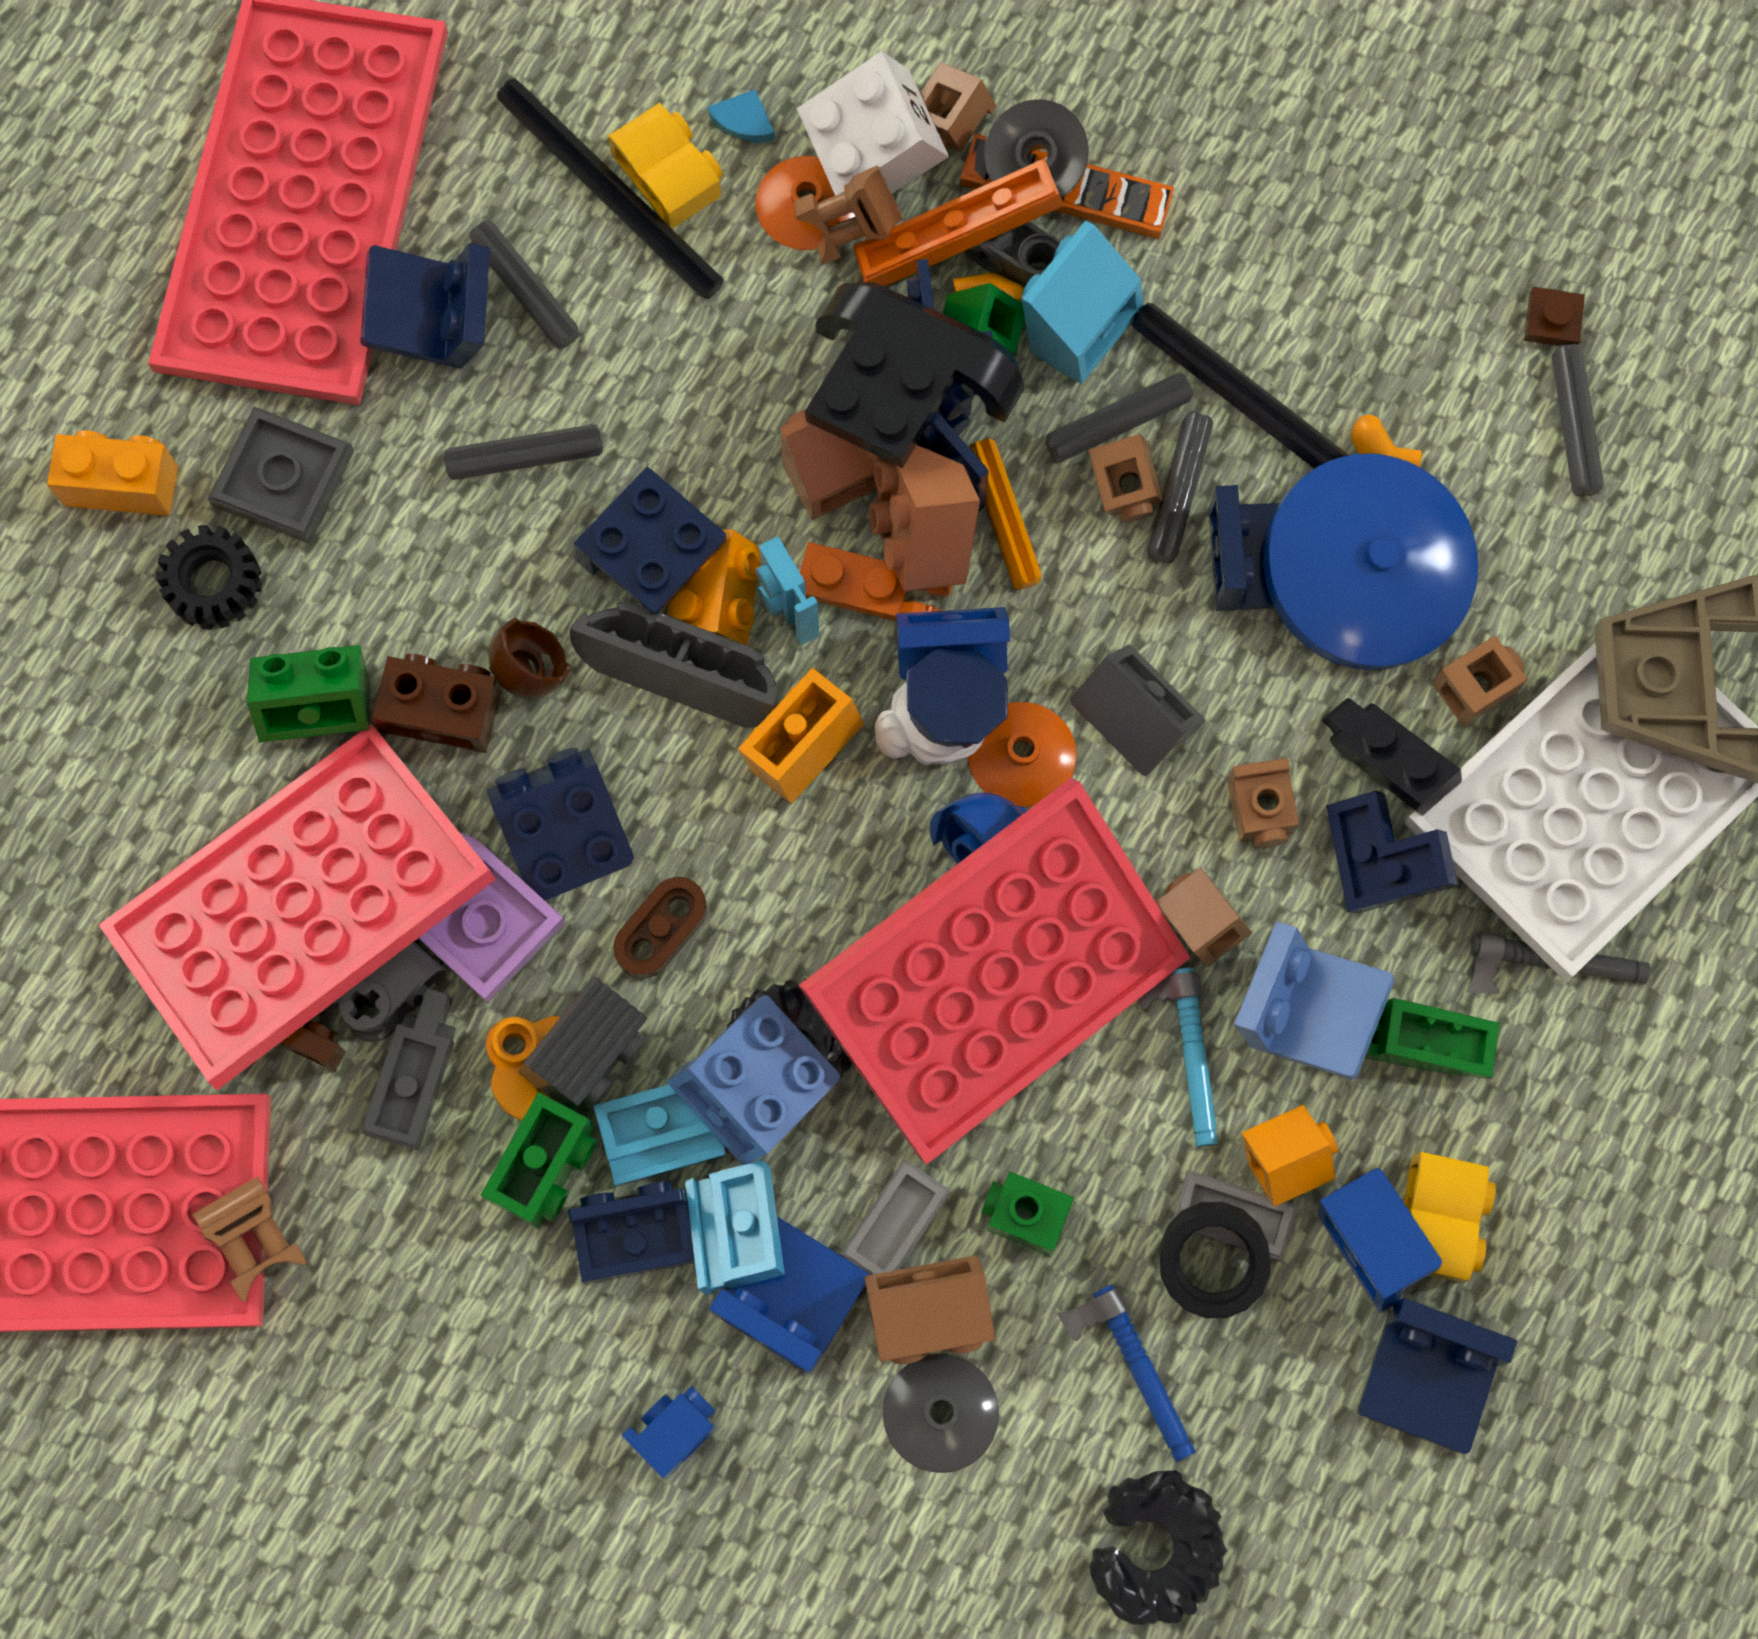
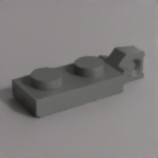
M427 988L418 1016L406 1013L402 1024L396 1025L362 1127V1134L419 1151L454 1046L453 1039L456 1028L445 1024L453 1002V998L449 994Z

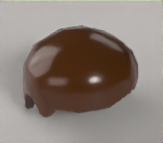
M512 618L496 632L488 648L489 669L499 685L515 697L529 700L545 697L557 690L571 670V665L566 663L564 649L553 632L536 622L519 621L517 618ZM541 654L550 656L553 667L548 671L544 667ZM529 659L536 667V674L532 670Z

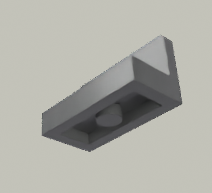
M1130 644L1106 656L1071 698V704L1143 776L1150 774L1177 744L1190 737L1206 721Z

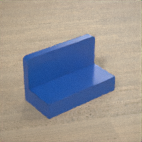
M1005 607L896 614L899 675L902 679H907L906 671L936 647L980 652L1000 672L1005 673L1007 671V642H1010V626Z
M1375 1168L1320 1200L1317 1215L1380 1313L1392 1307L1396 1301L1401 1300L1404 1289L1440 1269L1442 1264L1441 1258L1381 1169Z

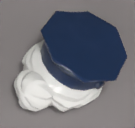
M936 647L906 671L907 682L894 693L890 710L881 712L875 722L876 745L884 755L896 759L911 754L924 765L935 763L947 764L971 756L981 746L984 738L1008 718L1007 692L1009 689L1006 677L980 652Z

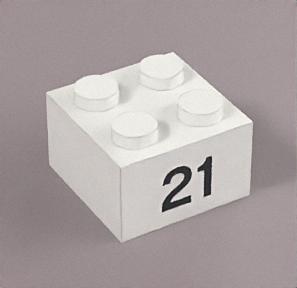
M882 51L797 108L835 196L845 192L844 185L848 184L854 175L877 165L893 194L949 157L910 70Z

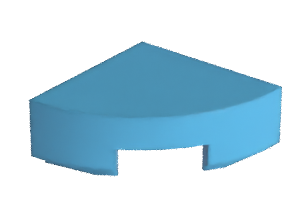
M755 89L707 107L710 119L724 133L726 132L734 137L749 140L752 143L775 140V132Z

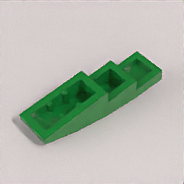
M1392 998L1386 1002L1365 1059L1428 1071L1490 1079L1493 1075L1500 1023Z

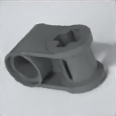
M1027 222L965 250V253L970 260L988 272L997 273L1025 288L1028 281L1034 275H1041L1044 272L1035 270L1030 265L1037 262L1049 265L1054 259V254L1060 241L1055 236Z
M413 942L341 996L339 1002L340 1015L359 1039L366 1042L384 1040L395 1031L397 1024L403 1022L406 1013L410 1014L417 1006L422 1004L427 988L429 989L434 983L439 986L446 976V969L418 944ZM365 1003L372 1008L376 1006L379 1010L378 1015L373 1019L367 1015L362 1016L359 1009Z

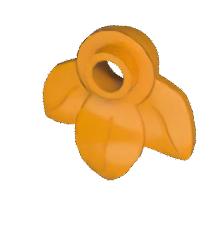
M550 1016L534 1023L520 1017H508L497 1022L487 1035L486 1053L490 1062L495 1066L491 1080V1090L501 1108L517 1120H523L538 1092L547 1096L518 1072L525 1060L559 1020V1016ZM510 1038H519L524 1042L525 1049L523 1052L511 1055L505 1051L503 1045Z

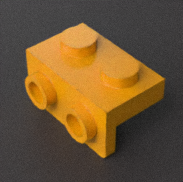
M727 529L723 530L726 533V542L669 601L667 616L748 646L750 629L754 623L753 606L758 578L755 569L761 566L759 546L735 530Z

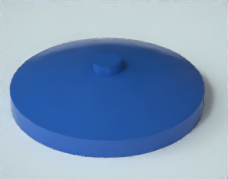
M1354 454L1343 456L1318 466L1305 475L1285 494L1276 507L1267 528L1263 547V569L1267 590L1279 617L1301 643L1317 655L1339 665L1362 670H1382L1399 667L1427 655L1442 645L1456 631L1465 618L1474 597L1478 578V555L1474 534L1463 509L1449 490L1434 476L1424 469L1396 457L1381 454Z

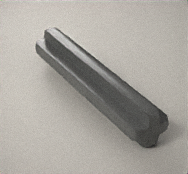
M484 220L478 226L473 227L469 233L471 243L490 248V267L555 347L563 349L573 343L580 336L577 324L497 226L490 220Z
M1578 344L1562 345L1557 347L1552 354V363L1571 487L1575 496H1592L1600 493V490L1603 489L1604 481L1582 347Z
M1176 373L1048 433L1045 441L1048 452L1055 462H1063L1190 402L1193 395L1192 387L1183 373Z
M1189 412L1183 420L1162 496L1163 502L1160 503L1147 551L1150 558L1163 563H1173L1178 556L1213 427L1212 418L1198 412Z
M591 424L447 448L444 451V462L449 478L455 480L599 456L602 454L603 445L598 426Z

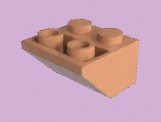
M806 409L791 416L787 420L786 425L780 427L783 468L811 520H814L876 490L874 466L875 462L882 460V458L806 422Z
M918 445L914 448L903 468L883 458L882 460H877L874 466V477L878 491L876 502H871L869 505V522L873 534H880L883 541L887 568L890 571L895 570L904 591L966 584L980 499L964 465Z

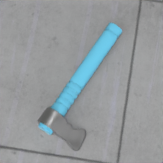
M1194 968L1177 969L1172 972L1173 975L1167 976L1140 997L1138 1001L1142 1009L1148 1008L1156 998L1163 1002L1169 998L1177 1002L1180 1032L1183 1036L1181 1039L1182 1044H1184L1183 1054L1194 1133H1196V1147L1218 1145L1205 1043H1203L1202 1019L1200 1018L1201 1012L1199 1010V998L1202 997L1200 974L1195 972Z

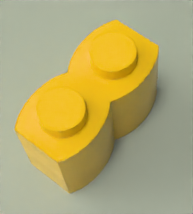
M658 103L610 134L608 139L613 158L639 191H641L642 195L661 219L673 229L721 197L720 178L723 177V173L718 162L708 150L700 152L689 141L693 138V135L684 118L677 111L670 114L662 104Z
M1425 1152L1412 1155L1404 1204L1442 1260L1440 1269L1428 1276L1462 1283L1470 1281L1472 1272L1479 1273L1481 1271L1486 1254V1240L1479 1238V1225L1482 1215H1490L1496 1194L1495 1182L1488 1181V1166Z

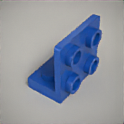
M777 1217L785 1275L733 1289L728 1287L726 1291L721 1288L709 1310L716 1317L811 1376L866 1286L864 1276L869 1274Z

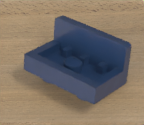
M666 1181L637 1187V1197L615 1200L613 1192H606L580 1198L581 1207L569 1209L568 1216L569 1222L573 1225L582 1283H594L695 1263L689 1209L683 1188L672 1190L671 1182Z

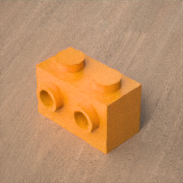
M82 430L76 432L75 436L56 434L47 485L62 505L66 507L170 516L178 465L166 446L152 437L134 435L129 437V440L108 439V437L98 432Z
M811 668L790 689L784 699L761 724L750 733L738 750L751 772L792 804L862 728L864 722L853 699L814 668Z

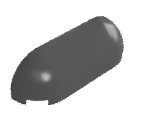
M617 602V608L598 611L589 616L586 612L583 613L570 628V641L574 650L595 671L741 727H757L777 705L778 685H776L772 673L764 664L765 658L759 652L749 646L665 614H652L643 606L627 602Z

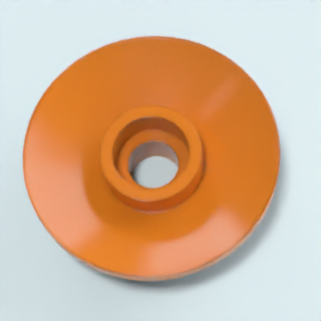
M799 156L790 158L774 166L759 184L755 199L757 217L766 233L780 244L798 250H816L823 234L816 226L796 218L794 201L799 199L797 195L803 190L813 191L816 194L815 199L817 203L835 196L818 157ZM851 212L828 222L831 227L855 216Z
M1013 702L1008 703V718L984 738L981 746L974 754L968 756V764L973 778L984 792H991L1004 797L1017 806L1030 807L1036 805L1072 777L1076 766L1077 752L1075 740L1069 727L1056 713L1035 703ZM1017 742H1027L1032 746L1033 753L1028 757H1020L1013 751V746Z

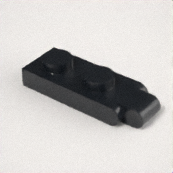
M1346 698L1322 718V722L1333 732L1330 741L1337 751L1421 816L1427 813L1462 782L1461 769L1373 703L1362 708L1352 699Z

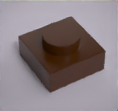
M1532 287L1528 299L1524 341L1555 346L1579 344L1585 294Z
M313 1020L308 1021L303 1027H300L279 1043L285 1049L335 1072L346 1053L338 1043L334 1042L338 1033Z

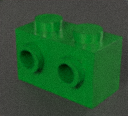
M360 645L328 647L321 650L271 654L250 658L247 705L259 743L370 730V680Z
M538 1092L480 1195L490 1204L540 1230L545 1219L553 1222L561 1212L569 1195V1191L563 1187L574 1168L580 1171L583 1170L591 1158L597 1145V1140L591 1137L595 1127L588 1118Z

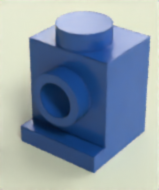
M691 1385L684 1394L680 1393L674 1400L667 1394L661 1397L641 1418L647 1427L640 1434L630 1427L622 1436L663 1479L667 1480L717 1429L708 1420L716 1410Z

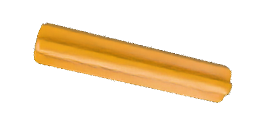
M991 438L976 441L969 445V448L989 471L985 506L1013 587L1017 590L1033 587L1040 583L1042 573L996 441Z

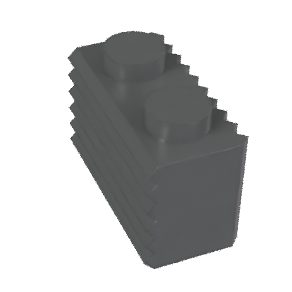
M593 976L525 1060L518 1073L552 1100L573 1111L581 1103L591 1109L612 1083L604 1076L612 1063L617 1058L626 1065L646 1040V1037L638 1031L648 1018L644 1013L639 1012L635 1006L630 1005L626 999L621 998L617 992L611 990L608 985L602 983L599 978Z

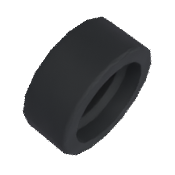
M1200 1202L1182 1210L1167 1225L1160 1243V1275L1169 1296L1184 1310L1204 1318H1229L1248 1310L1263 1294L1270 1276L1268 1242L1259 1223L1244 1209L1226 1202ZM1205 1227H1223L1233 1231L1244 1241L1249 1252V1267L1245 1277L1234 1288L1224 1292H1206L1196 1288L1186 1279L1180 1266V1253L1185 1241L1194 1232Z

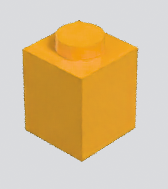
M1304 1105L1242 1132L1248 1165L1274 1207L1336 1179L1332 1155L1338 1152L1335 1138L1324 1121L1315 1123Z

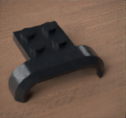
M867 281L846 283L837 287L817 319L815 327L817 334L830 340H835L840 329L853 331V334L806 408L805 417L806 422L903 468L956 380L968 386L981 398L985 405L986 413L989 416L1004 423L1024 392V381L1013 355L1002 344L987 334L880 284Z

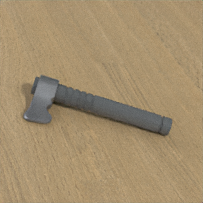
M1480 930L1478 934H1473L1471 939L1470 955L1474 956L1472 980L1467 992L1499 994V990L1494 985L1491 977L1498 973L1496 967L1501 964V961L1520 962V964L1552 968L1525 942H1514V940L1505 939L1504 934ZM1596 954L1577 973L1626 982L1633 981V983L1645 985L1650 975V964L1648 962Z

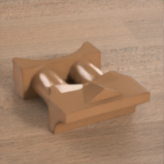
M878 165L854 175L852 180L844 185L845 192L819 203H817L813 193L794 201L796 218L816 226L823 234L818 246L821 265L841 258L839 246L865 236L867 241L872 239L882 241L889 238L891 229L897 223L904 220ZM851 212L855 216L831 227L828 222Z
M258 1176L192 1214L205 1239L215 1242L224 1253L237 1276L236 1279L231 1281V1284L244 1302L249 1298L254 1281L269 1267L281 1263H293L307 1266L308 1264L297 1243L289 1246L271 1214L272 1200ZM250 1231H253L269 1258L259 1265L242 1238L243 1235Z

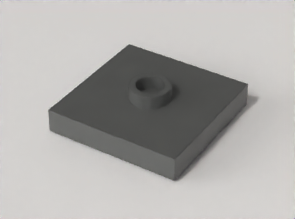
M254 406L208 500L216 508L309 544L354 453V449L348 442Z

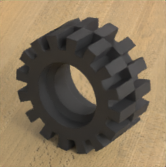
M208 525L198 526L199 535L193 536L188 528L180 532L185 540L178 545L171 539L166 545L171 553L169 557L160 554L157 563L163 571H156V581L162 587L159 591L174 613L180 616L185 623L191 626L197 623L202 629L212 630V624H218L221 629L230 626L229 619L236 616L238 621L242 620L247 616L243 610L247 606L254 608L258 600L255 597L256 591L261 592L262 582L259 578V575L262 574L260 566L248 545L235 532L231 536L226 528L217 526L215 533H213ZM219 561L226 564L230 570V579L227 586L212 596H202L192 591L190 581L194 570L204 562Z

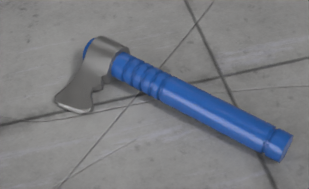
M1113 1284L1093 1293V1300L1075 1309L1057 1313L1067 1332L1075 1341L1080 1339L1085 1325L1095 1327L1097 1322L1103 1323L1106 1321L1110 1331L1112 1330L1114 1339L1116 1338L1118 1347L1120 1346L1122 1355L1124 1354L1126 1363L1128 1362L1129 1364L1128 1367L1168 1448L1171 1449L1170 1452L1175 1462L1194 1454L1196 1450L1192 1442L1188 1440L1189 1436L1149 1356L1146 1355L1147 1352L1142 1347L1143 1344L1138 1339L1139 1336L1134 1331L1133 1324L1130 1323L1131 1320L1126 1312L1130 1308L1120 1288H1114Z

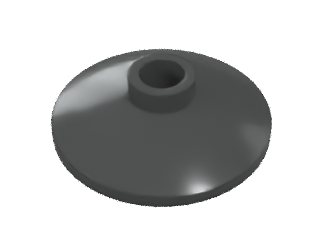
M1043 99L1023 101L1004 111L990 128L984 147L985 167L991 181L998 180L1030 165L1029 158L1031 153L1037 149H1044L1048 152L1046 163L1060 197H1065L1080 182L1089 158L1087 135L1079 119L1065 106Z
M933 1354L927 1355L917 1362L909 1363L897 1373L885 1395L883 1422L889 1441L897 1453L908 1463L929 1472L947 1473L971 1465L989 1448L998 1427L999 1406L992 1384L978 1367L958 1356ZM937 1401H945L952 1407L953 1416L945 1424L936 1423L931 1418L930 1408Z

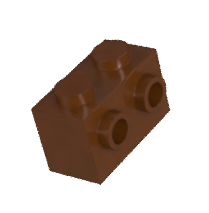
M406 654L404 659L387 656L372 720L380 733L487 753L502 691L496 678L490 676V671L476 665L460 664L457 670L437 666V662L434 659L419 654Z

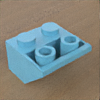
M1085 220L1073 236L1068 235L1060 242L1055 251L1053 261L1041 275L1036 274L1028 281L1021 298L1030 351L1081 385L1134 321L1138 311L1144 306L1141 279L1097 227Z

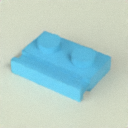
M777 536L759 546L761 566L756 568L755 571L761 586L757 589L765 607L772 616L781 612L788 626L795 623L796 640L802 646L819 636L818 602L814 596L806 599L805 580Z
M669 1084L593 1105L615 1187L726 1156L723 1143Z
M763 1160L711 1173L709 1178L699 1181L694 1179L685 1181L697 1285L700 1291L710 1295L715 1293L714 1290L727 1286L733 1289L785 1275L771 1169L768 1164Z

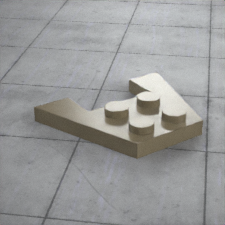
M1758 574L1600 619L1594 629L1601 730L1758 783V728L1718 727L1711 631H1758Z

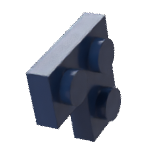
M1375 790L1326 805L1347 912L1362 913L1458 886L1447 832L1436 829L1395 841L1385 793Z

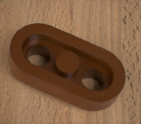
M672 877L664 880L623 925L615 937L613 950L618 965L626 974L638 979H647L658 975L699 929L707 914L706 899L699 885L684 877ZM682 899L688 902L690 905L688 913L683 917L672 916L669 913V906L673 901ZM639 942H649L654 947L653 954L646 960H639L633 956V948Z

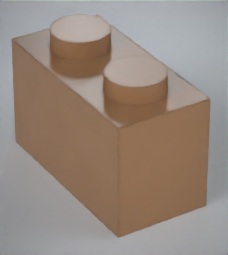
M978 1255L864 1276L880 1362L891 1360L895 1364H909L923 1359L925 1353L946 1349L952 1353H967L979 1349L983 1342L995 1340L985 1274Z

